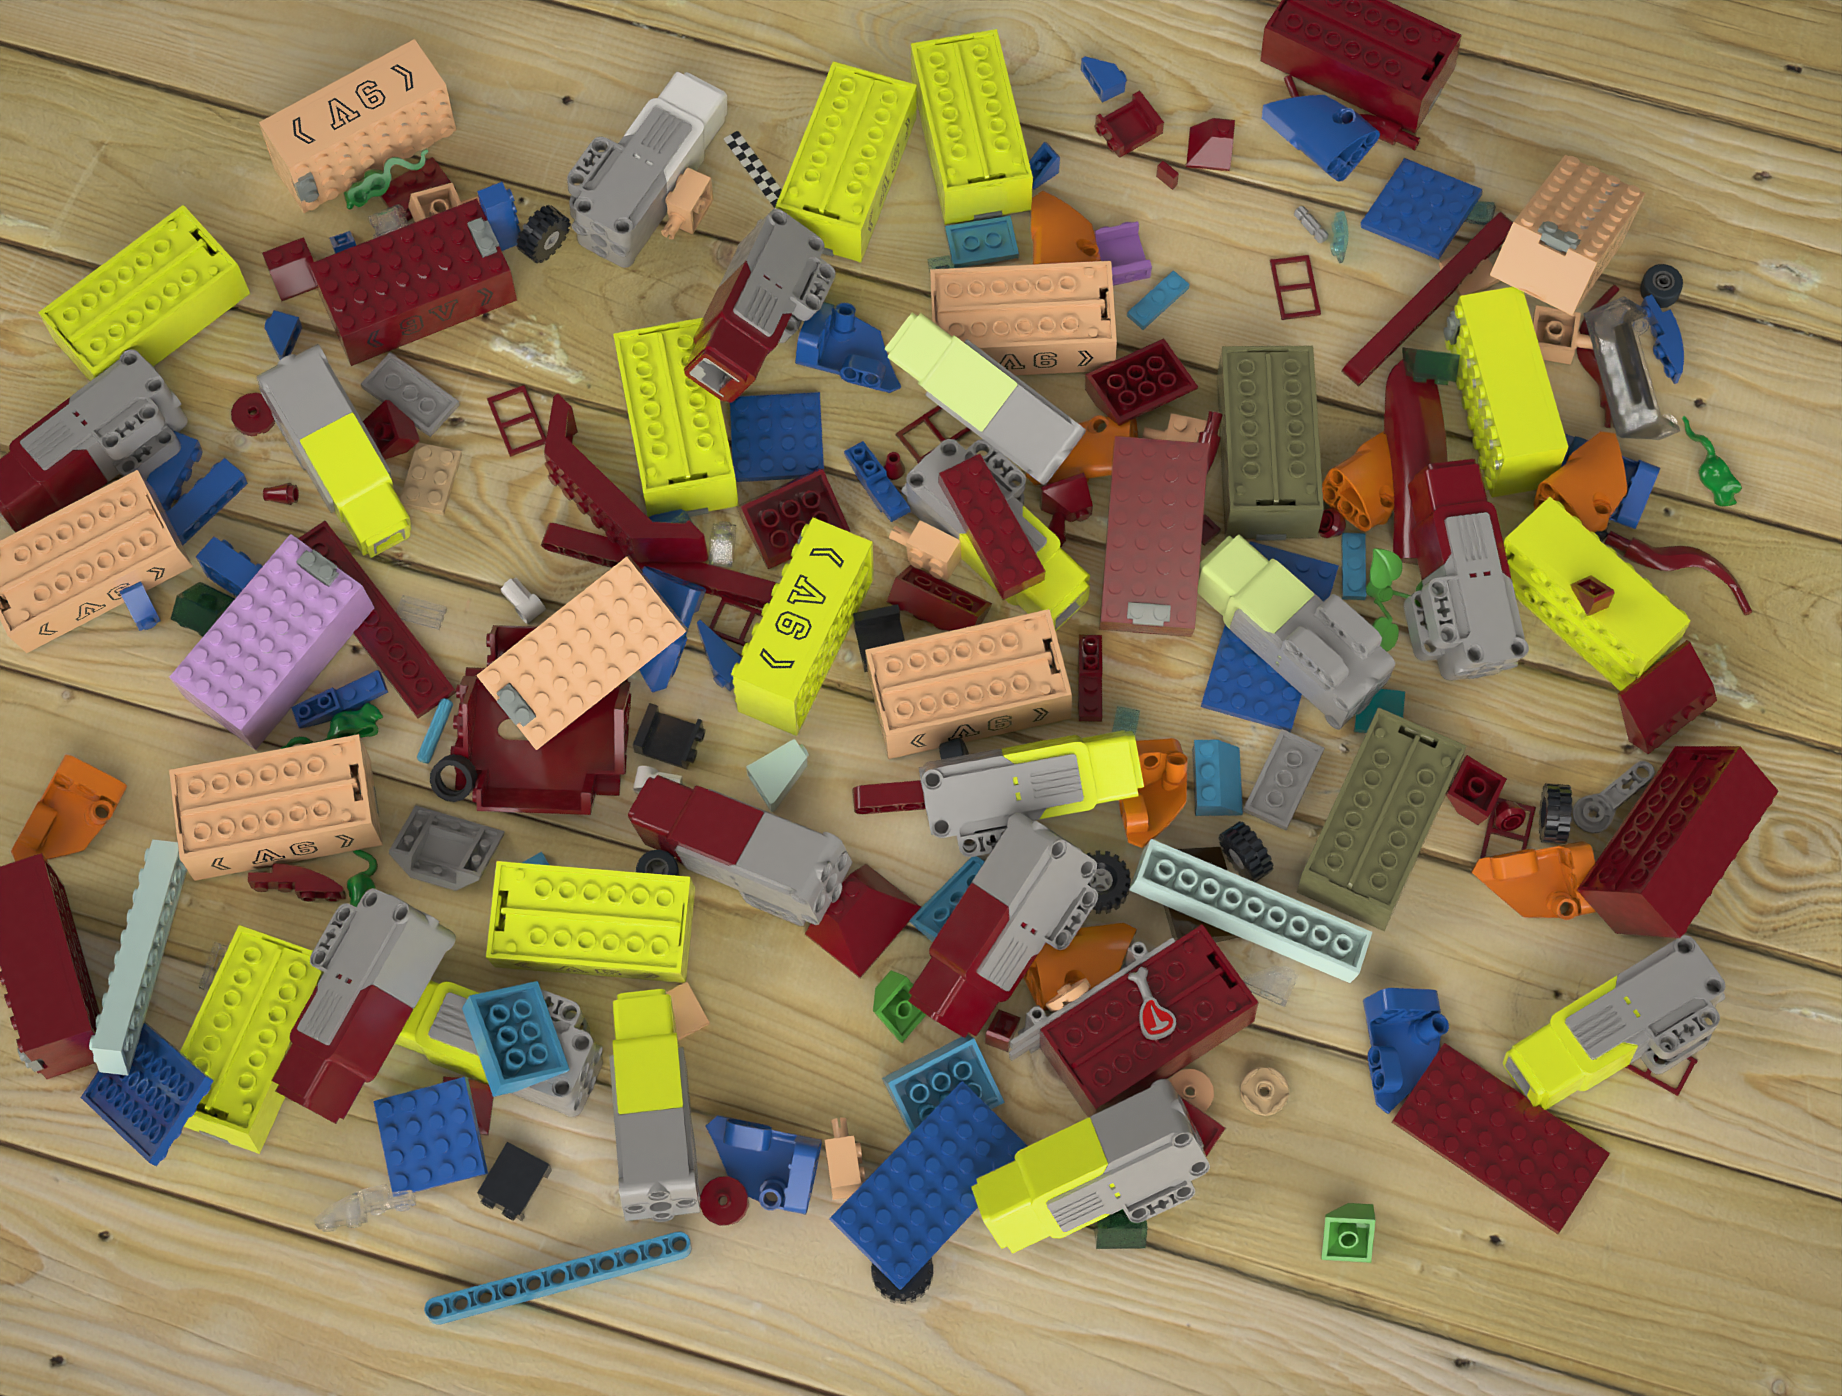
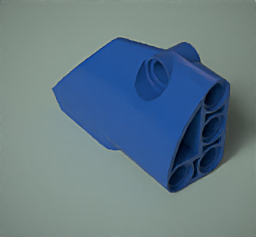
M1326 95L1294 97L1263 105L1262 119L1338 182L1348 177L1380 136V132L1356 111Z
M823 302L821 308L809 320L804 321L797 342L796 364L837 374L848 383L887 393L901 388L890 360L887 358L888 354L885 350L881 331L855 316L856 309L852 304L844 302L838 304L835 308L834 304Z
M1565 434L1568 449L1561 467L1566 464L1568 458L1575 450L1589 440ZM1622 456L1626 474L1627 494L1609 520L1636 529L1659 474L1660 467L1642 460L1635 461Z
M644 566L642 572L684 625L689 628L693 614L699 611L706 589L658 569ZM687 631L639 669L652 693L666 689L670 678L675 674L687 641Z
M1386 988L1363 999L1371 1048L1368 1051V1064L1375 1102L1387 1114L1412 1092L1438 1053L1440 1037L1448 1032L1449 1023L1445 1016L1440 1014L1441 1009L1437 990Z
M719 1115L706 1125L727 1176L740 1181L746 1187L748 1197L760 1202L761 1206L766 1210L781 1209L807 1214L822 1139L772 1130V1127L768 1125ZM766 1193H775L778 1200L770 1201L766 1197Z

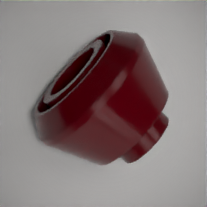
M1335 508L1325 509L1322 514L1318 534L1323 538L1340 536L1346 528L1345 518Z
M1502 801L1495 809V825L1498 829L1504 831H1512L1519 828L1526 818L1525 810L1514 801Z

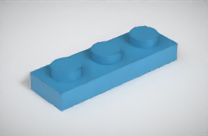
M1173 270L1127 312V317L1144 330L1189 289L1190 284Z
M1342 533V600H1365V534Z

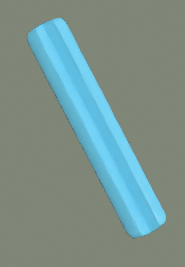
M443 698L439 702L417 755L418 761L425 764L430 762L453 707L452 701Z

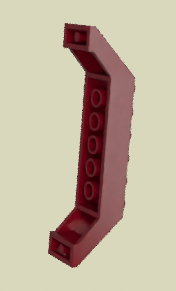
M558 393L553 396L544 448L545 466L549 472L548 479L555 487L559 486L565 497L570 501L573 500L582 514H588L591 517L592 523L598 529L602 528L607 538L612 543L616 542L626 557L630 556L637 563L705 562L708 560L705 536L690 520L686 523L651 521L573 445V437L578 433L573 408Z

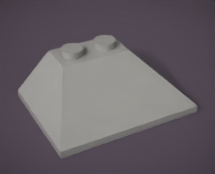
M415 805L392 844L389 854L410 878L456 891L480 880L504 836V831Z

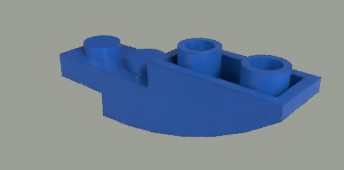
M1651 294L1644 297L1640 313L1643 319H1647L1651 326L1652 335L1657 338L1653 346L1655 357L1662 362L1666 376L1671 378L1672 382L1676 384L1682 375L1684 365V348L1680 329L1671 309L1662 312Z
M864 441L844 451V455L862 486L879 511L884 512L890 522L911 512L910 506L889 480L886 470Z
M376 670L337 690L332 687L291 707L300 729L331 721L333 716L340 712L358 711L366 703H370V701L388 693V689L381 672Z

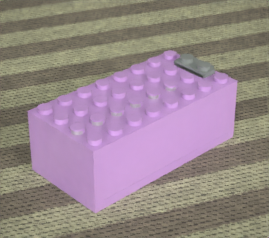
M290 534L169 678L185 699L256 750L352 636L353 632L372 612L374 606L361 584L341 571L335 564L317 551L312 550Z

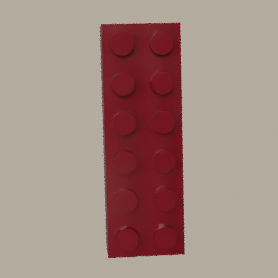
M981 454L940 472L938 483L1002 600L1044 581L1046 571Z

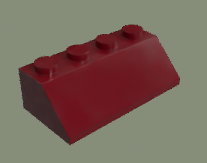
M909 565L895 578L886 601L892 605L898 604L900 611L905 610L913 614L918 620H926L934 624L937 629L947 631L982 624L992 606L991 602L942 579H937L912 565Z

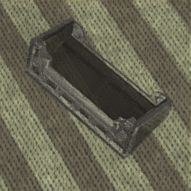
M1623 296L1584 313L1617 436L1620 438L1661 440L1680 432L1678 421L1673 415H1661L1640 342L1639 336L1648 330L1650 324L1647 311Z

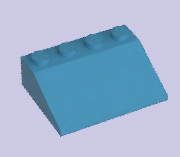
M977 856L971 857L909 920L910 923L933 942L985 861Z
M538 981L470 995L462 1010L493 1097L517 1092L570 1070Z
M969 1034L966 1038L960 1037L882 1078L910 1134L961 1081L991 1110L1005 1103L975 1039Z

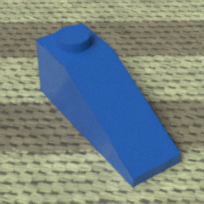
M699 620L697 621L698 633L714 676L713 679L721 688L726 687L731 691L735 688L731 673L734 665L737 662L740 663L742 658L705 623Z

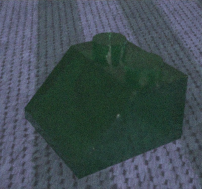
M1402 348L1406 376L1413 377V381L1426 383L1427 379H1435L1434 384L1448 385L1449 381L1456 382L1460 359L1459 354Z
M198 582L176 596L171 620L177 622L181 627L198 632L203 637L235 598L202 582Z
M1122 1209L1094 1222L1096 1249L1146 1248L1147 1220L1140 1223L1131 1222Z

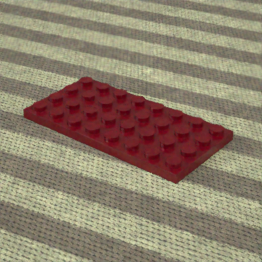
M1446 1043L1442 1045L1391 1122L1556 1234L1560 1233L1610 1155L1608 1151L1539 1105L1534 1107L1527 1097Z

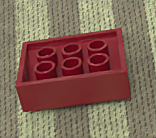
M1164 338L1085 374V391L1096 407L1118 426L1198 389V385Z
M816 469L736 506L767 569H771L793 558L791 556L795 544L798 543L805 524L809 525L812 518L851 532L823 469Z
M1688 640L1617 694L1628 740L1646 754H1650L1656 748H1659L1666 740L1677 734L1680 729L1717 701L1714 684L1691 642Z

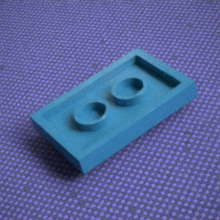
M1011 216L945 226L953 268L1019 258Z

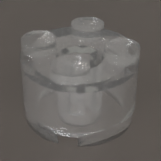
M397 204L369 216V221L376 232L373 238L412 224V222H408L404 217L408 214L402 205Z

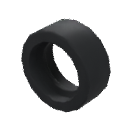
M452 754L442 758L433 767L430 773V784L438 797L445 801L457 802L466 798L473 791L478 774L475 766L469 759L462 755ZM446 766H455L465 774L467 783L462 790H451L443 783L441 772Z

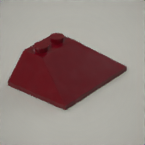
M865 864L852 872L843 881L841 894L837 901L830 903L819 925L810 924L805 935L858 978H861L910 922L909 920L917 913L921 906L869 865Z

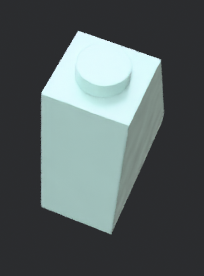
M795 739L746 766L747 776L771 812L777 809L808 766L807 757L809 754L804 745H798Z

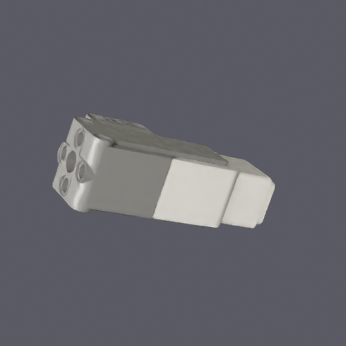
M676 72L658 98L648 101L618 144L603 136L592 140L567 176L568 191L571 194L569 200L570 215L574 219L571 226L577 233V241L582 247L623 268L629 267L634 263L641 249L667 214L666 197L670 191H674L679 175L684 174L687 167L695 171L698 170L705 158L704 150L725 122L727 94L724 91L690 73L682 74Z

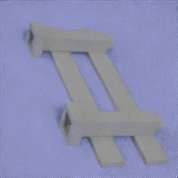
M1172 937L1150 952L1147 951L1146 946L1141 941L1134 943L1128 948L1126 963L1121 966L1119 972L1048 1017L1040 1006L1033 1007L1026 1014L1025 1027L1018 1031V1036L1010 1041L1012 1049L1009 1052L1010 1060L1013 1061L1028 1050L1032 1054L1040 1049V1029L1165 949L1174 943L1175 939Z

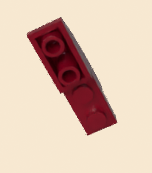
M1079 634V722H1102V635Z
M273 864L272 873L248 872V883L251 889L257 892H267L268 889H278L280 892H292V890H295L298 899L306 902H313L315 899L338 902L339 899H346L344 888L337 882L323 874L303 867Z

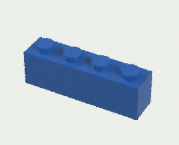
M503 182L477 191L480 206L493 230L501 251L516 246L521 230L518 225L517 210L513 202L515 200L510 188L506 189Z
M176 431L173 432L181 444L180 451L152 471L146 480L154 489L165 511L171 509L174 500L179 499L182 492L181 486L184 481L190 479L192 475L191 468L195 462L200 461L203 453L197 439Z
M226 458L214 464L211 471L204 478H200L188 493L183 494L171 509L165 511L182 546L248 484L245 475Z

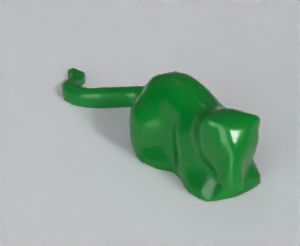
M427 148L421 151V159L418 163H410L399 157H390L385 161L383 171L378 169L367 170L360 181L354 182L349 190L343 193L347 209H352L354 205L362 207L371 197L383 195L390 185V169L393 165L398 164L410 170L421 169L425 164V154L429 152Z
M1683 416L1682 420L1685 424L1687 436L1695 442H1700L1707 451L1706 459L1698 471L1700 481L1713 493L1716 505L1726 507L1737 504L1734 495L1742 490L1740 482L1733 476L1727 464L1715 454L1711 441L1704 435L1695 434L1690 428L1688 419Z
M366 703L358 711L340 712L331 719L327 738L321 741L358 734L360 738L375 736L378 734L376 722L382 719L383 715L376 706L370 703ZM294 737L281 749L292 747L295 744L305 745L315 742L307 737Z
M361 849L355 850L353 853L368 861L369 868L350 877L347 881L348 894L351 898L350 905L355 907L358 906L366 891L372 888L376 889L375 883L370 877L377 871V860L371 854Z

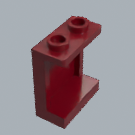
M1139 90L1132 95L1130 103L1105 117L1101 114L1096 115L1094 127L1098 135L1105 138L1110 151L1115 152L1121 158L1163 134L1164 121Z

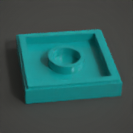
M1381 689L1360 714H1355L1354 732L1367 733L1378 708L1403 718L1405 691Z

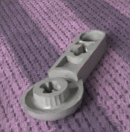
M1639 761L1601 793L1584 796L1575 803L1572 812L1576 825L1588 833H1599L1607 829L1612 822L1616 809L1650 782L1655 772L1652 764L1646 761ZM1645 768L1649 776L1647 778L1638 776L1637 769ZM1631 779H1633L1634 782L1632 783L1630 788H1626L1624 790L1622 788V785H1626L1631 781ZM1594 810L1597 812V815L1591 818L1588 813Z

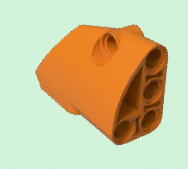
M1041 191L1032 197L1031 235L1033 241V264L1101 261L1093 226L1084 216L1061 199L1045 191Z
M1097 415L1091 420L1078 423L1086 429L1085 434L1045 485L1083 472L1087 482L1089 478L1111 475L1115 436L1138 438L1136 418L1119 426L1109 417ZM1106 423L1105 430L1098 432L1099 425ZM1026 472L1025 476L1035 486L1043 485Z
M1384 431L1363 443L1354 455L1331 468L1322 484L1323 501L1332 508L1337 509L1345 519L1359 530L1365 532L1378 524H1386L1394 511L1393 474L1387 436L1384 434Z
M1600 431L1575 450L1565 465L1539 484L1535 496V510L1551 497L1553 500L1559 501L1570 515L1576 516L1587 530L1594 533L1605 530L1611 515L1627 494L1625 468L1616 434Z
M1174 738L1136 741L1144 787L1137 788V797L1119 800V807L1128 843L1141 848L1147 845L1150 839L1156 838L1186 804L1188 758L1183 754L1180 742Z
M66 754L11 850L14 860L18 861L40 853L46 859H52L84 851L112 817L127 789V785L78 758ZM95 809H105L107 812V817H98L95 813Z
M1584 841L1539 850L1525 849L1479 858L1471 871L1522 917L1570 920L1575 916L1596 912L1577 891L1595 864L1592 847ZM1567 902L1568 910L1561 914L1560 906Z
M1126 923L1083 927L1078 930L1071 943L1063 950H1058L1045 943L1023 977L1036 1005L1047 1011L1049 1009L1046 1003L1058 995L1057 991L1067 984L1073 985L1086 978L1091 985L1088 989L1091 990L1119 972L1137 929Z

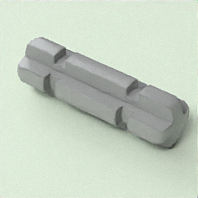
M1304 206L1297 208L1294 216L1299 221L1302 220L1301 224L1311 235H1315L1314 238L1318 243L1326 241L1329 234L1325 229H1321L1322 226L1311 214H1308L1309 211Z

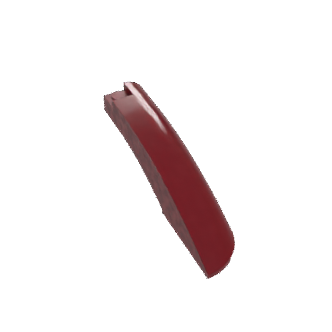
M1415 353L1403 358L1389 373L1385 389L1384 434L1387 436L1394 489L1393 553L1399 556L1402 563L1418 565L1412 538V529L1416 523L1407 485L1427 465L1448 462L1442 406L1429 353Z

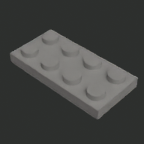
M391 352L361 383V387L382 403L385 400H390L414 421L415 427L429 437L438 430L460 405L457 399Z
M1281 729L1245 804L1243 812L1283 830H1287L1325 748Z

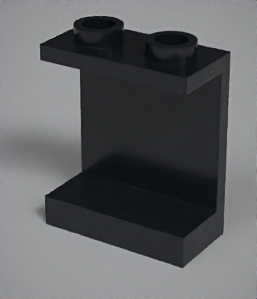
M897 604L853 613V624L864 672H868L865 650L905 641L900 621L899 606Z
M649 703L633 742L634 753L687 770L689 764L694 763L696 759V746L698 742L701 743L703 741L706 729L703 728L701 719H697L696 724L659 713L658 705Z
M507 1142L477 1192L481 1199L480 1203L492 1210L494 1207L502 1210L501 1214L512 1221L516 1218L523 1221L525 1218L523 1211L543 1177L548 1178L552 1172L550 1164Z

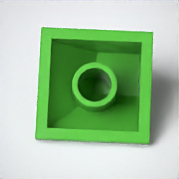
M890 970L875 988L873 1012L896 1039L903 1043L926 1014L908 1002L911 994L908 992L912 988L913 983L907 976Z
M1347 1203L1325 1215L1321 1260L1371 1263L1376 1221L1373 1204Z

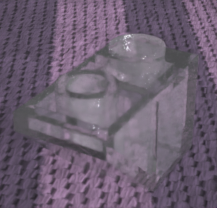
M725 521L713 524L709 539L710 565L732 567L736 525H731V523Z

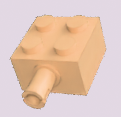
M688 167L684 174L679 175L674 191H670L666 197L665 202L667 204L669 220L661 231L663 236L667 238L670 234L669 239H674L679 229L694 234L713 202L711 177Z
M453 183L412 193L409 210L414 221L417 222L476 198L479 202V197L476 196L475 198L460 201Z
M1536 305L1532 322L1543 360L1571 365L1577 347L1597 351L1599 336L1580 334L1578 328L1581 313L1574 312L1573 315H1570L1560 309Z
M1171 413L1168 429L1162 431L1145 427L1142 438L1197 442L1199 433L1204 432L1207 421Z
M921 520L912 534L898 526H894L890 533L889 539L906 546L908 561L912 566L928 570L937 579L943 578L948 581L961 560L960 540Z
M843 1117L840 1118L841 1128L838 1126L837 1118L831 1120L834 1138L825 1140L833 1200L850 1197L866 1181L864 1166L859 1167L858 1165L862 1163L860 1142L855 1143L854 1135H848L847 1119Z

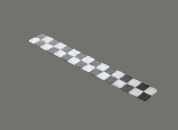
M739 131L725 137L724 141L774 209H776L782 189Z

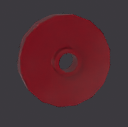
M248 393L240 397L233 404L231 420L235 428L243 435L257 436V434H264L275 425L272 412L262 394ZM252 411H257L254 415L250 414Z
M720 1176L710 1180L704 1186L700 1195V1208L703 1215L710 1222L719 1226L733 1225L746 1215L749 1208L748 1192L740 1181L729 1176ZM726 1196L727 1203L725 1205H721L720 1199Z

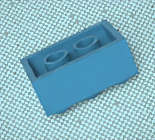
M1218 739L1194 740L1192 755L1195 816L1243 815L1240 748Z

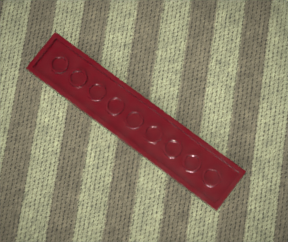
M323 521L298 538L363 586L374 609L353 632V635L417 719L438 706L443 698L448 699L456 693L451 683L326 521Z

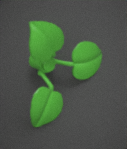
M1375 548L1373 549L1370 582L1366 587V593L1375 599L1374 603L1380 607L1387 617H1379L1372 626L1382 637L1380 646L1388 652L1395 646L1398 640L1399 629L1396 624L1392 623L1393 618L1381 602L1389 601L1393 595L1408 598L1410 595L1395 591L1391 587L1392 581L1398 579L1402 573V561L1399 556L1389 550ZM1422 581L1417 585L1416 592L1422 590ZM1414 599L1415 604L1418 607H1421L1420 602Z

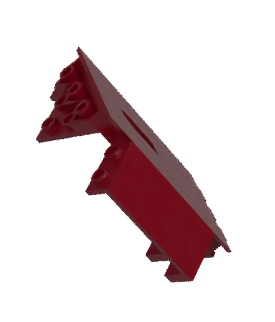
M493 625L491 632L487 633L486 646L490 647V655H487V667L537 627ZM466 667L465 676L462 677L461 683L456 686V698H460L458 714L453 717V729H457V740L455 746H451L450 755H462L469 759L476 768L478 776L476 786L472 792V801L476 802L477 811L591 815L596 795L620 796L621 775L626 774L627 755H624V753L627 752L629 724L627 722H629L632 694L629 693L631 682H628V678L536 750L529 740H508L499 735V725L510 718L476 676L485 668ZM454 766L456 772L455 790H462L467 780L461 769Z

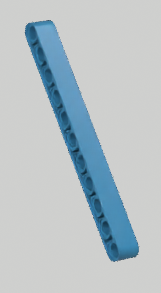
M674 1232L437 1296L426 1302L424 1311L429 1321L433 1324L449 1323L684 1259L691 1253V1242L687 1234ZM682 1240L687 1243L683 1250H675L673 1248L677 1241ZM654 1247L662 1249V1253L657 1257L649 1255L650 1250ZM634 1253L638 1255V1259L634 1263H627L625 1261L629 1254ZM606 1260L614 1262L613 1267L609 1270L601 1268L602 1263ZM588 1267L590 1271L586 1276L580 1277L577 1275L579 1268ZM563 1273L565 1275L563 1282H553V1277L556 1274ZM532 1280L541 1281L540 1287L536 1290L529 1289V1283ZM507 1287H516V1293L513 1296H505L504 1291ZM491 1293L492 1299L489 1302H480L482 1294ZM459 1300H467L468 1304L464 1309L458 1310L455 1308ZM434 1307H443V1312L441 1313V1315H431V1311Z

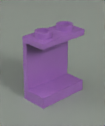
M1138 221L1132 223L1124 222L1118 226H1105L1095 230V238L1101 261H1111L1113 286L1151 278L1152 266L1150 259L1146 260L1138 235Z

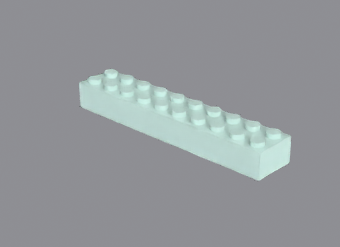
M152 839L150 848H147L145 851L146 863L139 872L140 884L138 889H135L133 892L134 904L127 913L128 925L126 930H123L121 933L122 945L120 951H116L114 959L116 966L114 972L111 971L109 974L108 993L105 992L102 998V1013L97 1015L96 1034L92 1035L89 1047L93 1051L94 1062L97 1063L99 1072L129 1076L187 872L186 867L180 860L178 842Z
M1150 839L1143 849L1129 891L1348 983H1351L1359 975L1372 936V931L1153 839Z

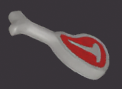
M1140 967L1138 972L1130 973L1128 979L1138 984L1143 997V1004L1139 1012L1141 1031L1150 1040L1167 1037L1176 1028V1018L1172 1012L1161 1007L1152 996L1146 980L1148 969Z

